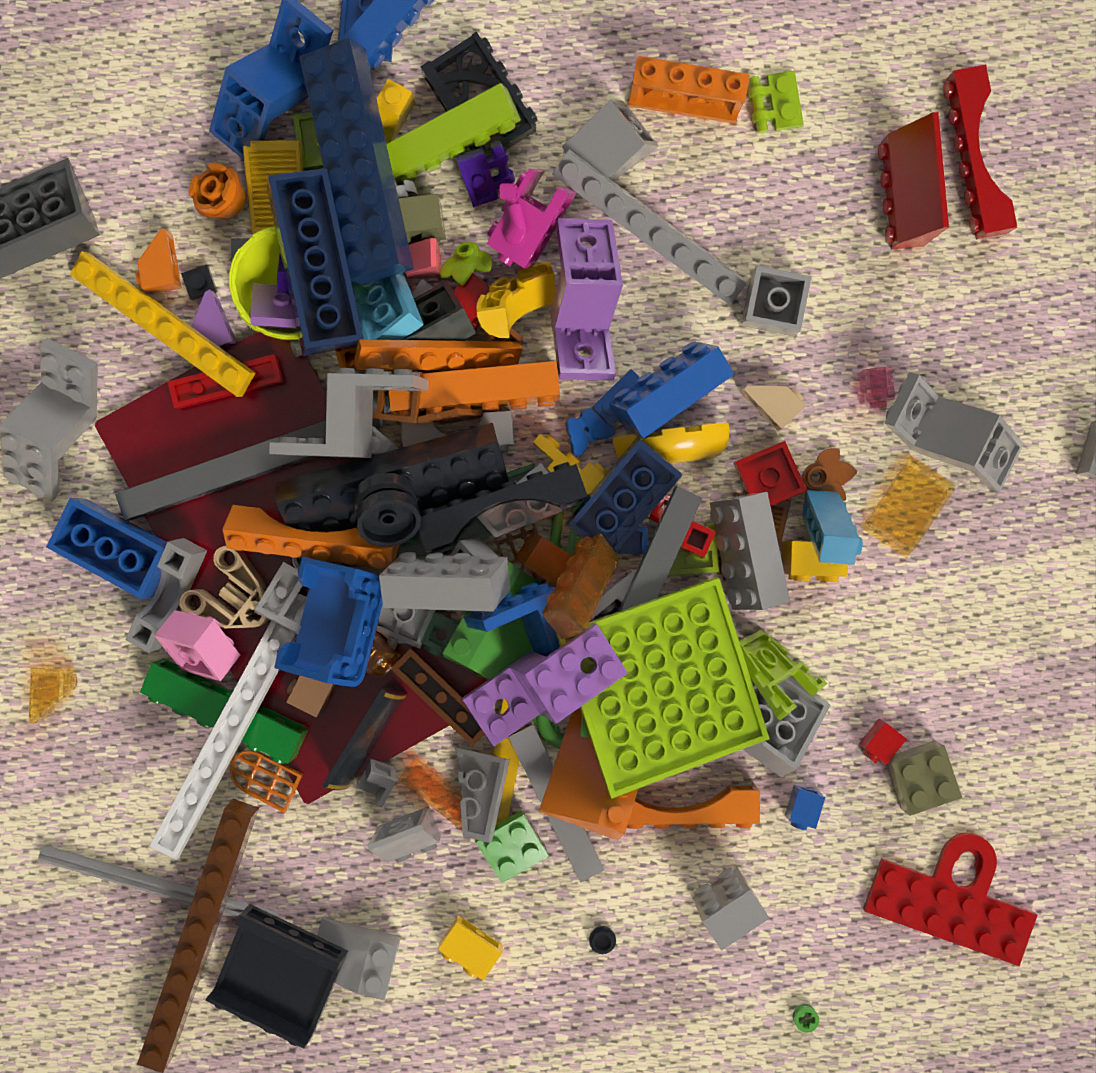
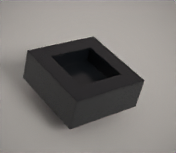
M207 264L181 273L190 300L202 298L208 290H212L214 293L218 292Z

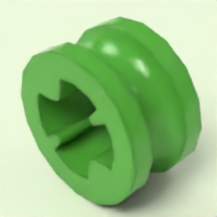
M801 1004L793 1012V1021L800 1031L809 1033L818 1027L819 1016L811 1005ZM808 1012L812 1019H809L807 1024H803L799 1018L804 1017L805 1013Z

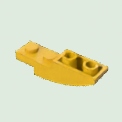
M540 434L533 442L538 449L553 461L547 468V471L550 473L554 472V466L569 462L570 466L577 464V467L581 464L572 454L568 453L565 456L559 451L560 444L550 435L543 437ZM589 462L583 470L578 467L587 495L591 493L608 472L597 462L594 466Z

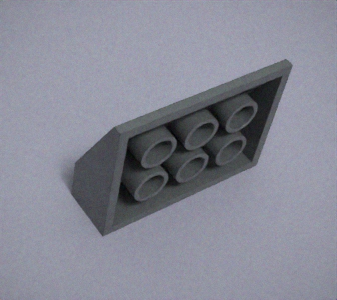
M69 158L0 187V279L99 236L94 214Z

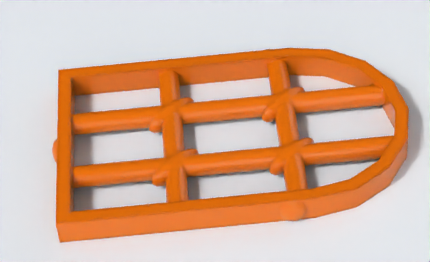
M244 750L237 754L230 765V776L235 786L283 813L287 812L303 774L285 764L273 761L270 756L260 751ZM251 753L257 755L258 758L256 761H251L241 755ZM263 758L278 766L277 771L272 772L260 766L261 759ZM237 759L253 767L251 774L247 775L234 768ZM282 769L297 776L295 784L279 776ZM260 770L273 777L271 785H266L254 778L256 771ZM234 773L248 780L245 787L238 783ZM281 781L292 787L290 795L287 796L275 790L276 782ZM256 784L268 790L266 796L263 797L249 790L250 785ZM271 794L287 800L285 807L269 800Z

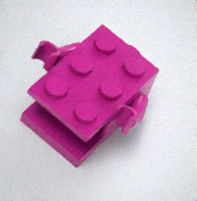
M529 169L528 172L523 171L516 184L504 183L500 185V199L506 200L501 209L504 214L499 222L495 221L487 233L490 237L487 245L498 251L497 258L509 266L513 262L524 269L535 265L556 229L557 218H563L577 192L569 187H558L548 206L532 197L533 191L545 172L541 169Z

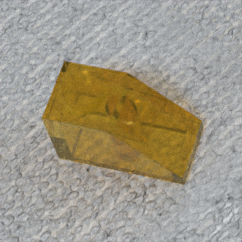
M40 665L31 668L29 723L34 724L45 720L73 694V690L77 686V675L73 674L74 667Z

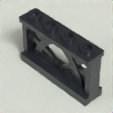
M476 31L460 44L432 62L429 60L420 68L424 79L446 112L468 100V83L480 84L489 88L500 83L505 86L521 119V124L517 130L500 134L504 137L500 140L502 147L507 150L529 135L536 132L535 122L538 119L530 106L526 108L521 101L523 95L515 83L511 85L506 78L508 72L500 60L495 61L491 54L493 49L487 38L481 39ZM476 53L481 57L482 63L479 66H474L471 58L468 63L469 71H463L462 60L466 54ZM456 61L457 71L442 75L438 74V72ZM488 68L490 69L494 77L485 74ZM458 83H462L463 94L459 97L454 96L452 90L455 88L460 90ZM486 144L478 147L475 145L469 147L471 151L482 148L485 156L492 153L491 147L486 149Z

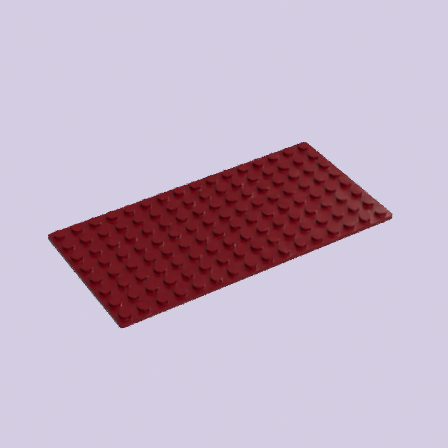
M256 332L224 350L240 362L273 354L277 355L283 383L245 392L242 397L232 395L181 409H174L168 383L166 382L96 421L95 428L129 489L326 421L327 392L307 356L296 357L290 344L294 340H281L261 332ZM193 367L171 380L202 373V371L197 367ZM316 456L146 515L145 518L155 536L169 542L185 538L207 550L190 590L203 589L216 599H220L235 612H238L239 610L218 595L221 592L220 590L229 582L246 596L250 597V594L230 580L229 576L218 569L214 563L216 550L226 546L223 527L232 506L261 508L268 516L286 525L276 504V482L363 458ZM231 551L226 552L224 556L227 565L231 566L235 561V556ZM244 551L265 581L267 588L283 562L294 567L292 557ZM303 586L299 594L306 597L309 588ZM197 595L192 596L191 601L195 608L198 609L201 605V600ZM252 610V613H255L252 615L254 619L261 618V615ZM448 610L435 611L420 649L407 643H398L393 658L387 657L388 654L386 656L382 654L388 639L382 633L376 631L362 682L355 687L335 685L322 713L318 717H314L286 703L290 696L286 693L292 680L294 678L298 680L300 675L282 670L278 671L261 705L309 728L297 757L288 764L284 763L303 774L297 791L304 803L310 804L333 791L322 787V784L379 692L388 682L408 694L355 778L362 774L370 758L384 763L450 726L391 670L410 648L416 651L463 697L486 682L485 679L444 658L443 652L457 629ZM271 621L257 627L220 628L226 636L233 640V646L240 654L239 658L230 668L237 683ZM287 771L290 779L295 784L297 776Z

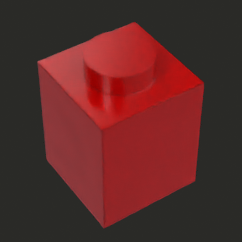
M692 521L680 550L701 559L705 558L716 531Z
M878 718L859 745L865 749L862 754L876 764L880 760L887 765L907 738L885 721Z

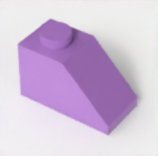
M212 290L206 291L191 327L225 350L236 344L237 340L217 294Z

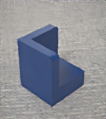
M638 527L619 549L618 554H644L648 547V527Z

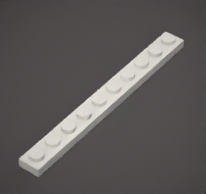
M298 593L285 617L292 620L306 597ZM272 621L270 622L149 847L175 860L179 859L279 669L274 668L277 651L284 643L294 642L297 635L292 634Z

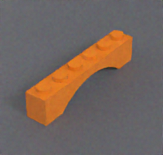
M238 505L232 506L223 527L226 547L229 549L276 554L293 558L306 557L319 561L386 569L396 560L400 545L381 547L370 544L361 538L357 528L327 533L294 529L274 520L261 508Z
M728 786L718 795L705 802L678 808L659 807L635 798L627 828L640 829L643 828V825H654V828L667 829L670 828V824H681L682 828L688 829L697 828L698 824H708L710 828H724L725 824H736V827L751 828L752 824H760V790L757 786Z

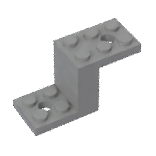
M46 338L40 344L41 383L0 423L3 477L13 484H19L29 489L36 496L45 497L53 501L59 492L58 460L97 417L98 363Z
M338 368V373H327L326 439L280 437V443L270 442L269 454L371 458L373 390L428 391L429 380L421 378L420 373L407 369H394V375H392V372H387L383 369H366V374H364V371H355L352 368Z
M909 372L906 380L901 383L899 394L893 406L888 409L885 424L912 451L972 471L989 489L1000 493L1024 445L999 414L940 397L920 375Z

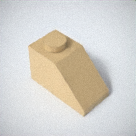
M748 385L740 392L777 431L783 429L806 407L802 402L804 400L802 395L796 389H789L787 386Z

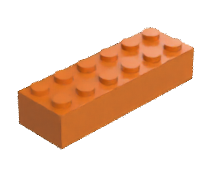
M557 361L425 373L422 378L429 380L428 391H421L418 414L429 415L452 409L482 408L484 413L500 411V406H510L511 410L527 409V404L538 403V407L555 406V401L560 399ZM389 390L391 412L395 415L410 417L413 391Z

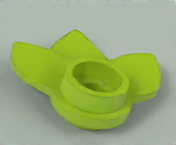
M474 242L461 243L455 249L453 256L442 265L440 276L442 279L453 276L457 283L464 285L474 270L479 272L491 271V257L488 252L481 251Z

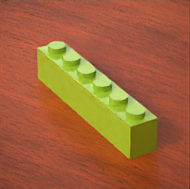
M500 83L388 143L387 149L396 185L401 183L405 185L404 180L413 182L418 178V174L440 168L442 166L441 162L449 158L456 159V156L465 154V150L473 145L476 147L482 146L491 140L490 136L498 132L503 134L514 129L515 123L521 121L508 89Z

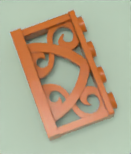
M638 56L628 106L736 124L741 107L746 101L750 75Z

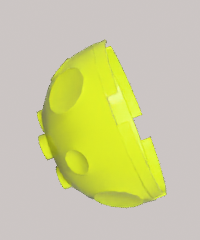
M275 226L265 228L253 234L237 250L232 260L229 272V287L232 300L242 320L253 330L281 340H298L297 328L251 325L253 283L277 285L279 254H281Z

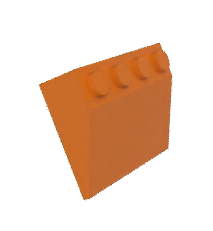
M577 709L571 713L538 812L618 841L626 832L638 789L612 799L609 797L590 738L580 736L582 712L581 709Z

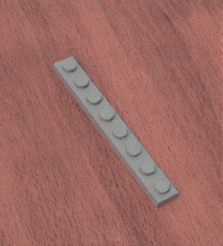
M570 149L552 173L553 176L727 304L731 305L747 285V280Z

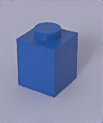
M794 784L785 817L791 822L790 825L795 828L807 830V827L816 829L826 797L818 791Z

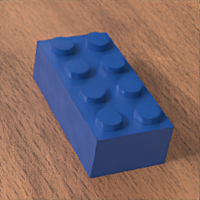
M694 341L684 346L682 353L675 358L670 357L661 362L660 368L655 372H649L641 376L637 380L638 384L630 389L625 388L619 391L614 396L615 400L610 402L609 405L625 431L644 439L735 374L719 346Z
M69 498L46 548L132 595L144 599L152 598L158 588L161 571L157 565L167 542L129 521H124L122 517L88 499Z

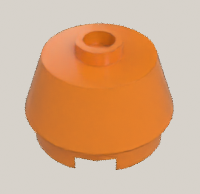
M219 163L208 164L209 169L200 176L195 174L189 186V195L193 198L194 207L199 214L205 217L221 220L232 219L241 212L245 205V189L237 173L232 168Z

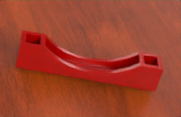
M987 65L954 70L944 82L943 91L945 98L950 100L949 122L955 126L956 131L954 148L956 152H960L961 157L959 174L961 179H965L967 188L964 191V201L967 206H970L972 214L969 219V227L971 232L975 233L976 240L1008 234L1018 227L1013 200L1003 193L992 180L980 151V118L984 105L991 93Z

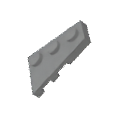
M540 463L526 476L542 471L543 475L549 472ZM524 476L517 484L527 481V477ZM515 501L488 510L480 515L478 519L497 539L573 508L577 504L573 503L559 508L548 503L536 501Z

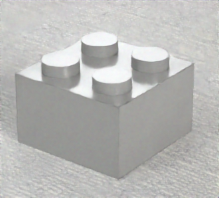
M756 266L751 272L741 326L793 337L801 331L812 276Z

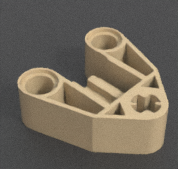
M223 546L217 549L214 554V563L218 569L250 594V597L246 596L229 582L220 590L221 592L218 595L239 610L238 612H235L220 599H216L203 589L187 591L180 598L179 605L184 613L192 612L197 616L212 617L223 628L257 627L270 621L263 616L258 619L252 617L255 614L252 613V610L258 605L267 587L265 581L243 550L239 551ZM228 551H231L235 556V561L231 566L227 565L224 560V556ZM194 595H197L201 600V605L198 609H195L191 604V598Z

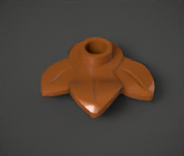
M829 448L818 455L815 463L808 465L804 469L802 479L809 489L839 492L842 500L845 501L846 493L841 485L850 481L857 474V470L850 464L839 461V448ZM815 471H818L820 479L814 482L811 476Z

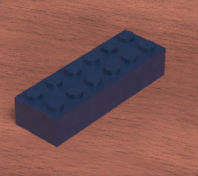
M327 168L268 175L267 192L302 355L306 356L356 348L358 341L364 339Z

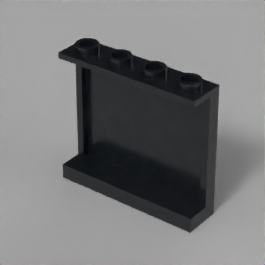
M249 904L238 916L235 924L238 926L237 932L216 985L205 1001L213 1004L220 1010H225L238 1016L242 1021L250 1022L262 1028L269 1034H274L287 1040L293 1046L305 1049L316 1031L348 950Z

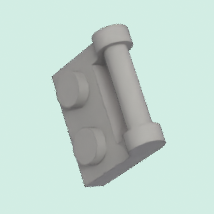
M283 562L254 609V612L280 625L294 635H298L301 629L300 623L307 600L306 596L292 620L285 617L303 587L299 582L298 570Z

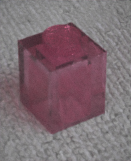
M892 366L864 369L858 372L861 405L869 404L870 409L887 407L886 402L895 400Z

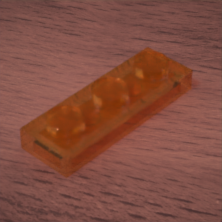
M415 757L398 780L462 831L460 807L462 794Z

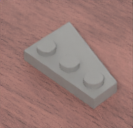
M456 747L460 765L458 780L461 783L462 792L460 807L463 836L484 842H492L510 759Z

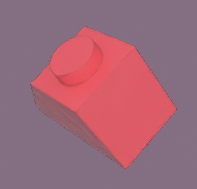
M436 238L409 244L414 269L406 271L408 279L441 278V254Z

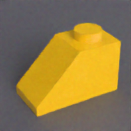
M387 79L377 97L386 144L396 139L416 103L412 91L390 79Z

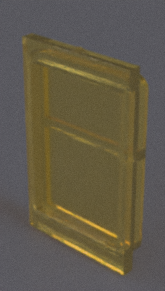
M909 456L861 528L880 540L883 545L889 546L907 558L914 551L952 495L955 485L929 469L922 462Z

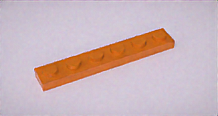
M359 340L354 364L356 370H467L518 365L523 347L520 342Z

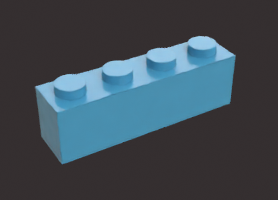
M807 490L802 517L819 562L855 565L856 556L862 552L863 541L857 533V527L853 524L851 514L848 513L846 503L843 502L839 492Z

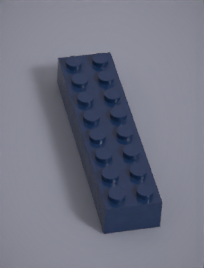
M349 37L300 56L324 169L327 168L351 281L365 285L414 269L366 49Z

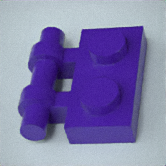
M500 141L491 143V155L485 156L483 149L479 148L456 156L473 208L499 199L496 190L500 189L501 184H514L515 176L507 163L509 160L508 153L502 147ZM497 167L499 173L492 177L490 169Z

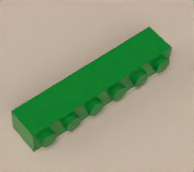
M162 658L152 662L140 693L148 696V700L153 703L165 704L171 707L172 711L178 715L196 719L197 724L200 726L214 728L233 691L200 675L183 671L177 664ZM260 705L241 742L245 743V746L252 751H262L270 755V758L277 763L288 764L297 757L309 728Z

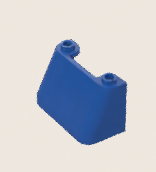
M302 557L298 569V578L301 585L309 588L300 623L301 629L297 635L296 643L286 642L279 648L274 668L328 684L358 686L365 676L383 605L379 575Z

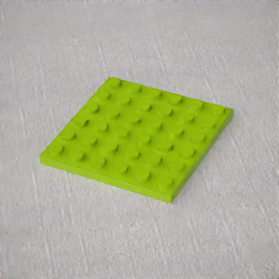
M717 577L556 634L561 647L591 625L597 624L628 672L580 707L608 795L611 799L770 739L720 579ZM585 657L580 663L583 673H589L594 667V661L591 657Z

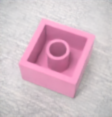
M174 610L154 635L181 670L219 681L224 678L240 656L233 646V640L220 629L221 624L209 616L205 618L197 616L192 612L184 613Z

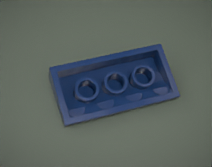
M637 436L587 496V499L567 520V526L611 560L683 474L643 439Z

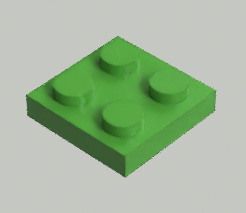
M523 810L496 824L492 842L475 839V843L501 883L549 857L546 847Z

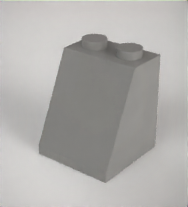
M610 100L562 146L565 152L570 149L613 182L659 147L627 104Z

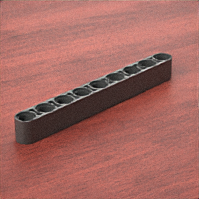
M326 421L115 494L123 519L124 521L134 520L316 457L269 454L270 442L280 443V437L326 439Z

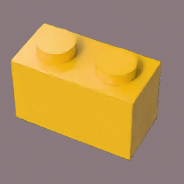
M458 915L441 939L438 950L447 961L451 963L455 961L461 965L466 974L472 978L479 977L484 981L502 955L503 945Z

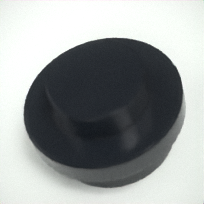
M607 926L594 928L589 935L591 949L598 954L611 952L616 945L614 931Z

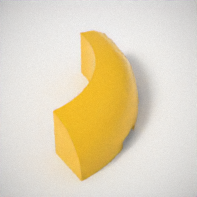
M551 262L539 263L525 269L517 270L518 275L510 279L501 277L489 286L490 291L486 295L480 296L476 307L477 317L481 327L488 334L498 338H509L512 325L520 317L537 308L553 304L556 286Z
M729 423L663 429L662 431L652 432L643 440L671 464L708 460L719 456L726 449L729 441ZM631 434L613 438L616 454L619 458L636 439V435Z

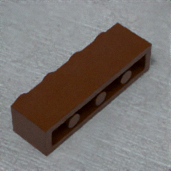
M412 648L391 668L397 676L472 747L484 735L461 698L463 696Z

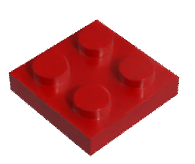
M786 441L733 463L746 493L767 492L770 507L807 491Z

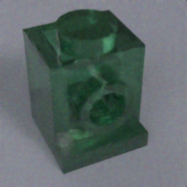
M435 612L420 641L426 645L425 650L433 655L440 656L460 622L440 612ZM439 630H444L446 632V638L444 640H439L437 638V632Z

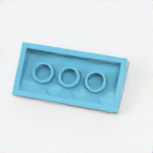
M403 273L365 285L351 281L364 340H401L424 325Z

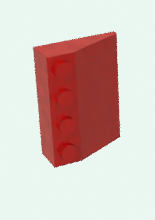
M932 112L888 133L878 146V158L880 161H883L884 171L880 175V183L882 188H886L883 212L884 215H888L889 225L886 226L885 237L887 242H891V250L924 247L949 228L939 112Z

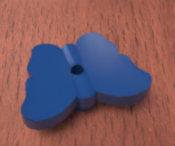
M590 408L583 410L579 418H570L565 421L571 454L576 457L582 455L587 449L588 444L594 442L595 439L604 440L615 433V429L609 426L605 420L600 419V415Z

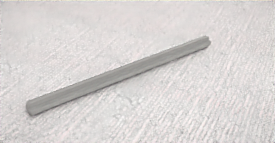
M44 846L40 850L38 857L39 861L190 905L197 888L51 846ZM228 898L223 914L238 918L239 914L249 903ZM256 906V907H258V908H260V909H262V910H265V911H267V912H269V913H271V914L277 916V912H276V911H273V910H270V909H266V908H263V907Z

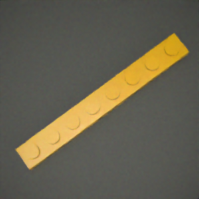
M81 252L70 273L72 277L237 397L244 395L256 374L95 256L89 252Z

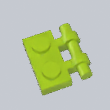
M795 70L767 75L768 86H761L759 76L749 78L750 89H748V96L753 103L754 113L752 114L753 124H756L758 134L768 132L767 122L774 121L775 131L799 128L804 125ZM764 97H770L772 110H765Z

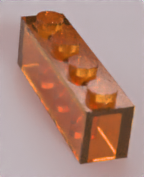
M602 534L591 538L589 536L584 537L576 544V550L567 561L565 571L558 578L557 586L547 598V604L542 615L561 639L585 631L619 562L620 557Z

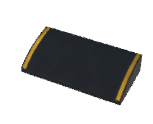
M390 682L381 689L328 774L322 787L329 790H345L350 787L408 693Z

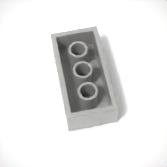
M768 493L740 495L709 502L711 508L710 517L714 523L717 536L716 545L720 550L722 560V573L725 576L728 588L727 597L732 610H764L789 603L790 598Z
M405 552L400 554L379 575L383 608L494 611L510 590L507 557H497L496 554L492 553L479 557L470 556L468 553L443 556L442 553L438 552L427 555Z

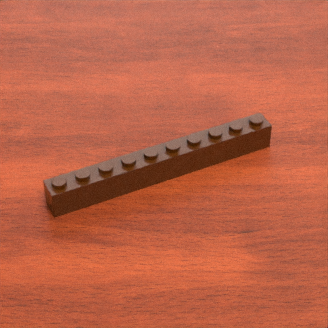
M233 798L224 808L137 1065L164 1073L174 1056L259 807Z

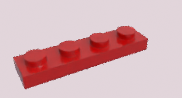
M275 354L241 362L256 373L245 392L284 382L278 357ZM204 372L167 381L174 409H181L234 395Z

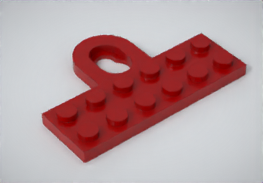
M974 833L957 834L944 844L933 876L881 858L863 908L867 913L1019 967L1038 916L1035 912L987 896L996 871L997 856L992 845L983 837ZM971 852L975 857V878L969 885L959 886L952 879L954 864L959 860L961 854Z

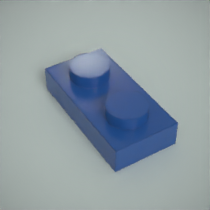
M632 369L592 406L610 426L619 419L609 403L615 400L614 396L619 391L625 388L630 389L638 384L637 380L640 377Z

